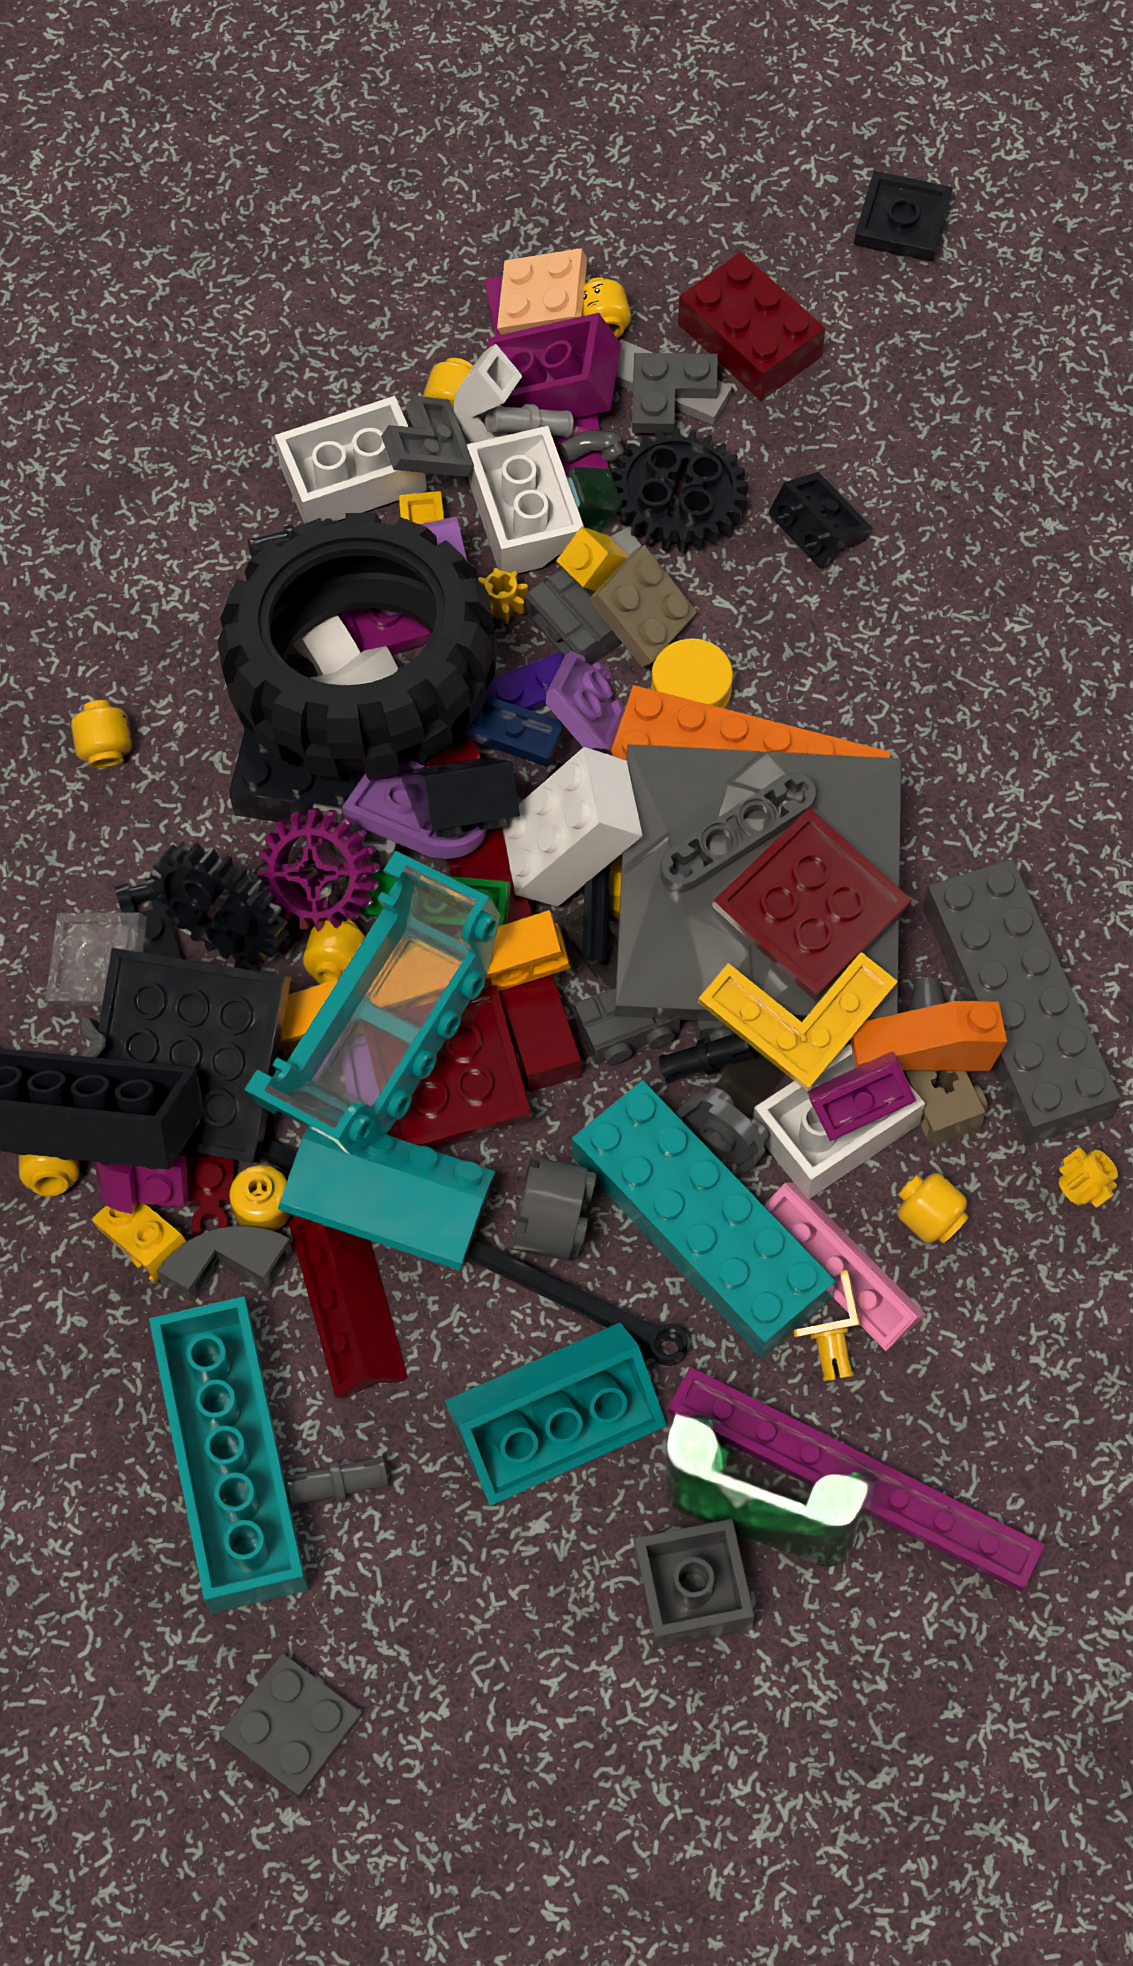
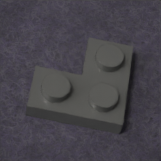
M634 353L632 433H657V430H661L663 433H673L675 398L717 399L718 354Z
M413 396L406 406L413 427L388 425L381 435L393 470L467 477L474 467V463L450 400Z

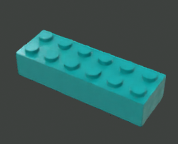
M643 1080L572 1137V1158L581 1167L587 1168L588 1172L596 1173L595 1182L761 1359L833 1298L836 1281Z
M245 1296L149 1318L203 1598L210 1613H218L308 1591L252 1319Z

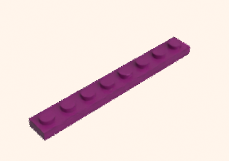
M689 1367L668 1407L669 1415L1021 1593L1045 1544L692 1367Z

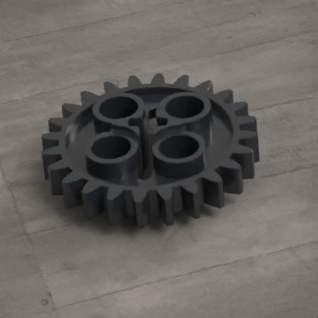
M674 428L672 437L666 438L661 430H657L656 441H652L647 436L642 435L640 447L630 443L627 447V456L619 455L617 468L612 469L610 498H613L612 510L613 512H621V525L632 523L631 535L633 537L642 532L646 533L645 544L648 546L656 539L662 540L661 547L663 551H666L672 542L677 543L680 553H684L686 543L692 542L698 551L702 548L703 539H707L711 544L716 545L719 533L730 536L732 524H740L742 512H745L749 484L744 481L745 468L737 467L738 456L730 455L725 457L727 447L725 443L713 448L711 446V435H708L702 441L696 440V430H691L687 438L681 437L678 428ZM683 462H688L689 465L681 491L677 515L675 518H670L669 514L673 495L678 484L680 468Z
M181 842L178 847L172 844L152 866L154 870L150 873V877L155 881L152 883L151 888L160 893L156 900L168 905L169 908L165 911V914L176 917L179 920L177 927L179 929H188L191 932L192 941H197L198 939L204 941L207 951L210 952L214 947L218 949L221 957L225 960L231 954L235 961L246 959L251 965H255L258 960L265 963L269 957L272 958L283 944V939L287 935L283 928L287 921L278 916L282 908L270 903L274 896L273 893L262 891L259 888L262 881L257 878L250 879L247 876V867L241 866L236 868L233 866L231 856L227 855L223 860L219 858L213 847L205 853L199 843H195L190 848L185 842ZM224 889L228 890L231 895L213 919L209 918L207 912Z

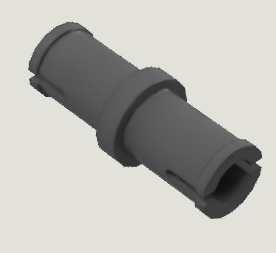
M382 1456L340 1466L339 1462L335 1461L328 1463L329 1468L292 1476L286 1475L291 1507L332 1497L335 1498L336 1502L345 1500V1495L388 1487Z

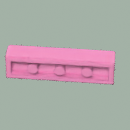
M794 1182L784 1183L764 1205L836 1281L833 1298L848 1313L840 1271L849 1270L860 1325L885 1351L890 1349L926 1316L811 1198L807 1199Z

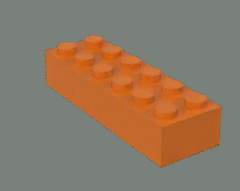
M635 685L632 687L611 748L612 756L626 760L628 744L890 758L891 752Z

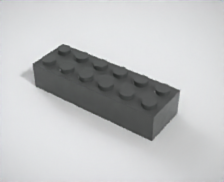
M1011 859L929 885L923 909L963 1001L999 1002L1007 1043L992 1068L1026 1146L1113 1118L1121 1099L1014 860Z

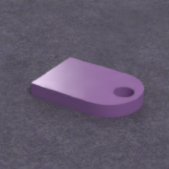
M412 760L399 764L398 775L368 780L365 774L342 806L341 819L344 820L347 817L354 818V825L434 858L450 859L467 855L481 845L487 834V829H479V823L471 824L474 827L473 830L463 831L462 834L448 837H436L435 831L420 828L403 785L401 771L426 766Z

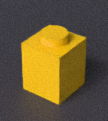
M581 526L556 561L583 588L596 591L629 555L608 535Z

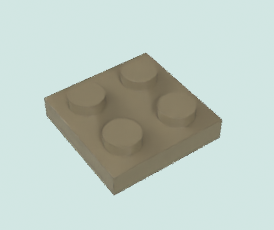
M645 545L635 549L588 599L641 667L652 663L658 654L697 613L693 605Z

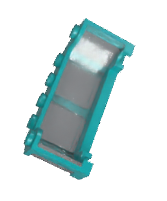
M397 851L394 852L383 870L385 874L396 879L389 894L381 892L378 897V901L384 909L287 1062L276 1058L273 1066L277 1071L273 1077L256 1070L244 1089L259 1106L274 1114L280 1112L334 1141L344 1152L353 1155L388 1132L396 1119H401L408 1111L412 1100L411 1095L421 1079H425L430 1075L436 1064L438 1051L446 1039L448 1040L455 1035L460 1026L461 1014L470 1000H474L479 996L484 987L485 976L488 972L501 916L489 896Z

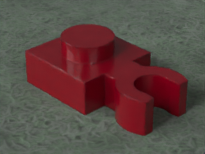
M217 1156L186 1157L189 1191L186 1203L188 1207L200 1206L192 1217V1228L195 1236L202 1234V1225L208 1219L217 1220L219 1222L218 1228L229 1227L227 1216L221 1209V1205H231L229 1192L231 1184L235 1179V1160Z

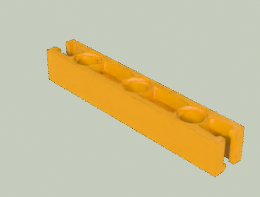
M550 910L498 927L483 988L497 985L498 990L502 991L571 968L560 927L557 922H554ZM433 948L397 959L393 962L374 992L371 1004L393 1015L435 1003L439 1000L461 962ZM339 978L288 995L279 1048L282 1047L283 1053L287 1058L293 1053ZM363 1022L356 1023L346 1039L365 1035Z

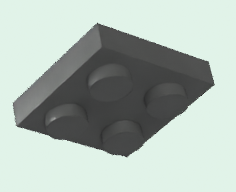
M282 1653L219 1735L297 1797L301 1798L363 1715L362 1712Z

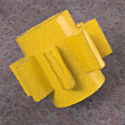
M494 568V572L488 575L486 579L478 578V582L488 592L494 618L503 619L505 624H509L510 617L515 613L524 615V600L528 593V585L523 583L517 585V571L514 570L510 573Z
M1079 1147L1063 1159L1064 1165L1059 1168V1171L1063 1174L1059 1177V1186L1071 1202L1076 1205H1085L1091 1201L1098 1208L1114 1196L1112 1190L1117 1187L1114 1180L1118 1177V1172L1112 1160L1100 1150H1094L1086 1155Z

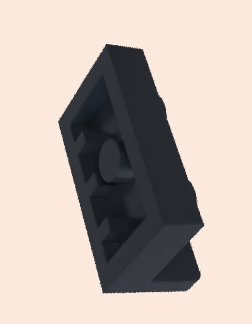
M819 472L784 482L769 510L770 517L820 569L830 565L837 550L866 541L873 529Z

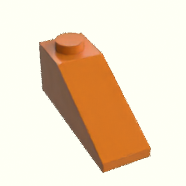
M951 1001L867 1020L851 1038L850 1042L855 1068L893 1051L902 1070L990 1071L1006 1045L1007 1038L999 1002Z

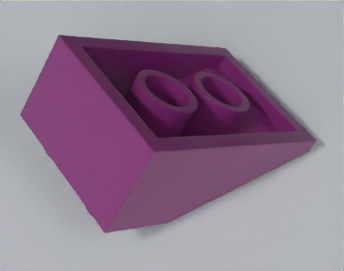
M600 313L488 338L487 349L497 344L522 375V378L506 401L500 404L502 407L522 408L525 404H533L538 409L568 410L572 413L573 418L611 411L621 343Z

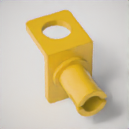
M842 1270L840 1273L850 1319L793 1330L795 1338L810 1335L811 1339H816L823 1382L837 1379L833 1363L834 1359L837 1360L840 1378L854 1376L844 1333L849 1332V1327L859 1326L860 1320L849 1270Z

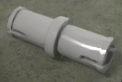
M525 404L522 408L496 406L487 410L485 414V427L488 432L518 433L549 426L552 436L568 438L573 430V415L568 410L538 409L536 405Z

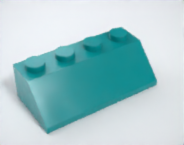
M317 1111L314 1115V1118L333 1128L337 1126L341 1119ZM308 1127L300 1143L278 1210L460 1271L482 1219L495 1171L481 1167L474 1162L463 1161L436 1152L426 1146H418L391 1137L386 1133L353 1155L344 1152L333 1140Z
M621 1322L444 1401L458 1439L489 1506L667 1426L640 1348Z

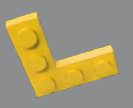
M860 952L801 1022L728 963L698 998L697 1003L808 1091L896 986L898 981Z

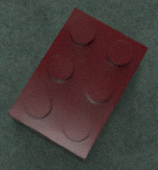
M739 252L679 296L678 325L709 354H718V362L761 402L823 355L825 327L742 252Z

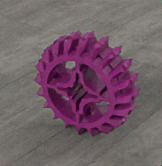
M312 808L308 810L307 816L302 811H297L291 814L290 821L286 819L279 821L276 824L278 833L271 832L266 835L264 840L270 848L259 851L258 857L268 863V865L259 868L256 875L269 879V884L263 886L261 890L273 892L276 899L271 903L286 908L283 919L287 922L299 916V927L303 930L311 927L314 922L319 932L324 927L325 920H328L334 928L341 926L342 921H346V918L354 921L360 917L359 907L366 908L372 903V898L367 892L376 890L379 883L368 875L379 871L381 865L376 862H368L367 857L376 852V847L369 845L364 848L360 842L367 836V831L362 829L355 834L350 831L353 827L354 818L347 817L338 824V813L336 810L326 812L323 817L319 808ZM306 835L307 846L303 847L302 860L288 864L289 854L294 843L300 836ZM330 841L340 849L345 859L339 858L333 853ZM315 863L317 868L332 872L322 876L319 871L305 868ZM344 876H349L348 887L342 899L338 903L330 904V894L334 892V881ZM293 882L303 886L307 898L297 890Z

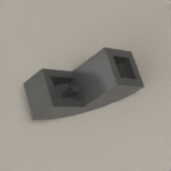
M231 1226L208 1231L192 1238L173 1251L156 1271L164 1287L192 1303L196 1301L219 1265L268 1292L292 1256L293 1250L290 1239L277 1232L251 1226Z

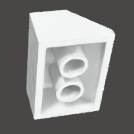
M549 426L466 444L474 463V467L467 478L499 571L511 573L515 570L518 574L543 568L562 553L581 526L584 527Z

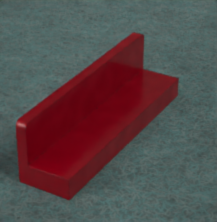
M299 1216L289 1222L335 1398L351 1397L374 1382L400 1383L407 1379L405 1365L370 1240Z

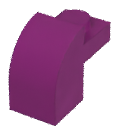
M177 1156L169 1170L148 1169L146 1167L121 1164L107 1165L95 1162L99 1197L104 1204L114 1210L133 1214L138 1203L184 1207L188 1200L186 1157Z

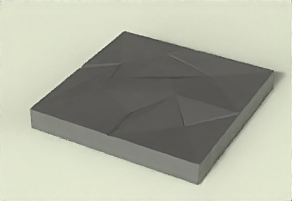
M628 744L626 761L643 836L622 853L615 1016L720 1021L697 1002L702 993L729 963L802 1022L838 978L814 1001L712 907L713 901L788 828L686 892L673 891L663 884L660 877L661 860L671 847L783 775L801 773L808 776L816 787V797L812 810L899 888L901 759ZM787 788L785 800L775 806L779 817H783L780 814L781 807L788 801L795 799L799 804L802 803L804 793L802 790L793 792L790 788ZM751 810L744 816L745 824L753 830L765 829L770 824L768 815L761 810ZM714 834L706 841L707 848L717 855L726 854L732 849L731 840L723 834ZM693 847L695 850L694 859L687 864L681 865L677 860L673 861V875L681 872L685 877L689 876L691 864L701 858L697 847ZM899 917L863 952L864 955L897 981ZM898 982L867 1020L897 1014Z

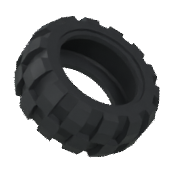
M345 513L346 522L323 526L321 518L292 528L290 541L280 547L269 542L249 561L244 571L247 581L236 579L220 616L223 629L217 643L221 668L230 701L241 724L255 733L256 741L290 765L299 758H302L305 769L313 775L343 780L345 771H365L367 779L372 780L398 775L399 764L415 757L419 759L422 765L450 747L453 742L452 730L454 728L466 732L488 698L487 688L496 675L497 643L488 592L477 581L476 569L447 540L437 544V537L430 529L402 517L399 518L395 525L381 523L377 513ZM374 608L398 612L416 620L432 633L424 649L408 665L392 675L369 683L357 685L327 684L298 673L286 663L291 649L303 634L324 619L345 611Z

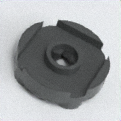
M712 1087L707 1093L696 1092L691 1094L677 1111L676 1115L680 1119L684 1117L687 1127L721 1162L724 1156L731 1162L739 1164L734 1171H750L765 1152L764 1142L769 1137L766 1128L760 1122L747 1118L734 1107L731 1097L719 1088Z

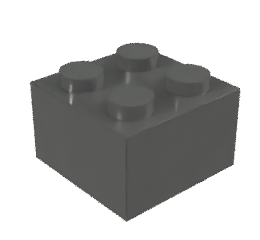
M732 1519L634 1538V1558L654 1650L752 1630L754 1612Z

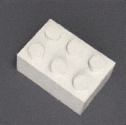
M395 396L275 435L279 464L304 524L321 518V521L331 518L335 522L346 518L345 513H362L398 501L399 495L427 491L425 473L393 470L381 435L388 425L408 427Z
M583 747L519 803L520 816L506 818L507 826L503 827L515 895L558 907L643 836L626 760Z
M851 1044L841 1050L810 1089L855 1069ZM793 1081L754 1107L753 1119L760 1122L768 1131L769 1137L764 1142L766 1148L807 1199H810L919 1126L925 1103L910 1085L917 1100L916 1102L835 1140L829 1141L810 1102L808 1091Z

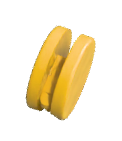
M683 639L673 642L658 654L653 663L651 690L726 709L732 693L733 670L731 662L719 647L708 641Z

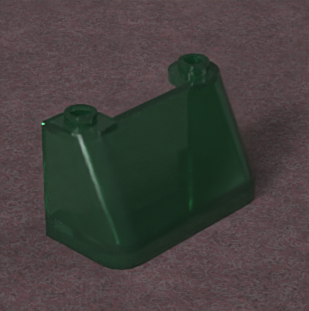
M694 1410L676 1414L667 1442L665 1494L672 1508L706 1523L732 1519L736 1534L820 1566L832 1567L840 1565L849 1558L854 1550L878 1478L856 1470L852 1472L850 1477L841 1474L825 1476L816 1483L808 1503L805 1505L723 1474L731 1450L721 1446L717 1440L713 1429L716 1419Z

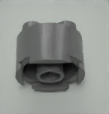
M531 1156L526 1175H528L527 1182L524 1185V1189H522L511 1250L568 1261L569 1258L577 1259L580 1246L583 1245L588 1218L579 1215L586 1214L588 1202L591 1201L596 1173L588 1172L585 1167Z

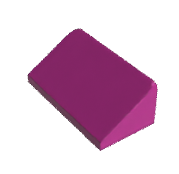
M893 1051L820 1084L807 1092L829 1141L835 1140L917 1101Z

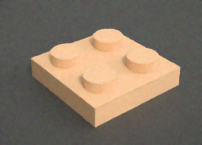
M582 248L504 261L497 329L501 335L582 317L587 257Z

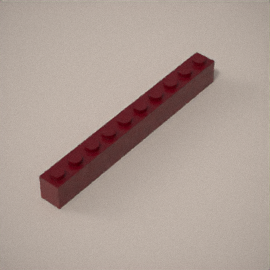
M452 734L453 742L450 747L423 765L428 767L480 758L475 742ZM417 757L412 759V761L422 765ZM472 825L462 826L463 831L474 829ZM503 827L487 829L484 841L473 852L461 857L445 859L449 876L511 882L507 924L533 916L527 898L515 895ZM551 974L499 991L521 1075L524 1078L528 1093L581 1078V1059L553 975Z

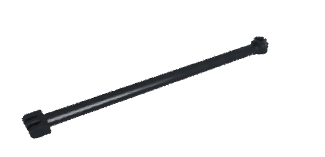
M265 1134L261 1158L291 1172L298 1150ZM473 1237L465 1259L605 1328L621 1322L636 1343L648 1348L652 1358L663 1366H674L684 1360L683 1352L687 1353L688 1339L686 1333L680 1327L674 1324L656 1326ZM665 1341H672L677 1345L678 1353L666 1355L660 1351L659 1347Z

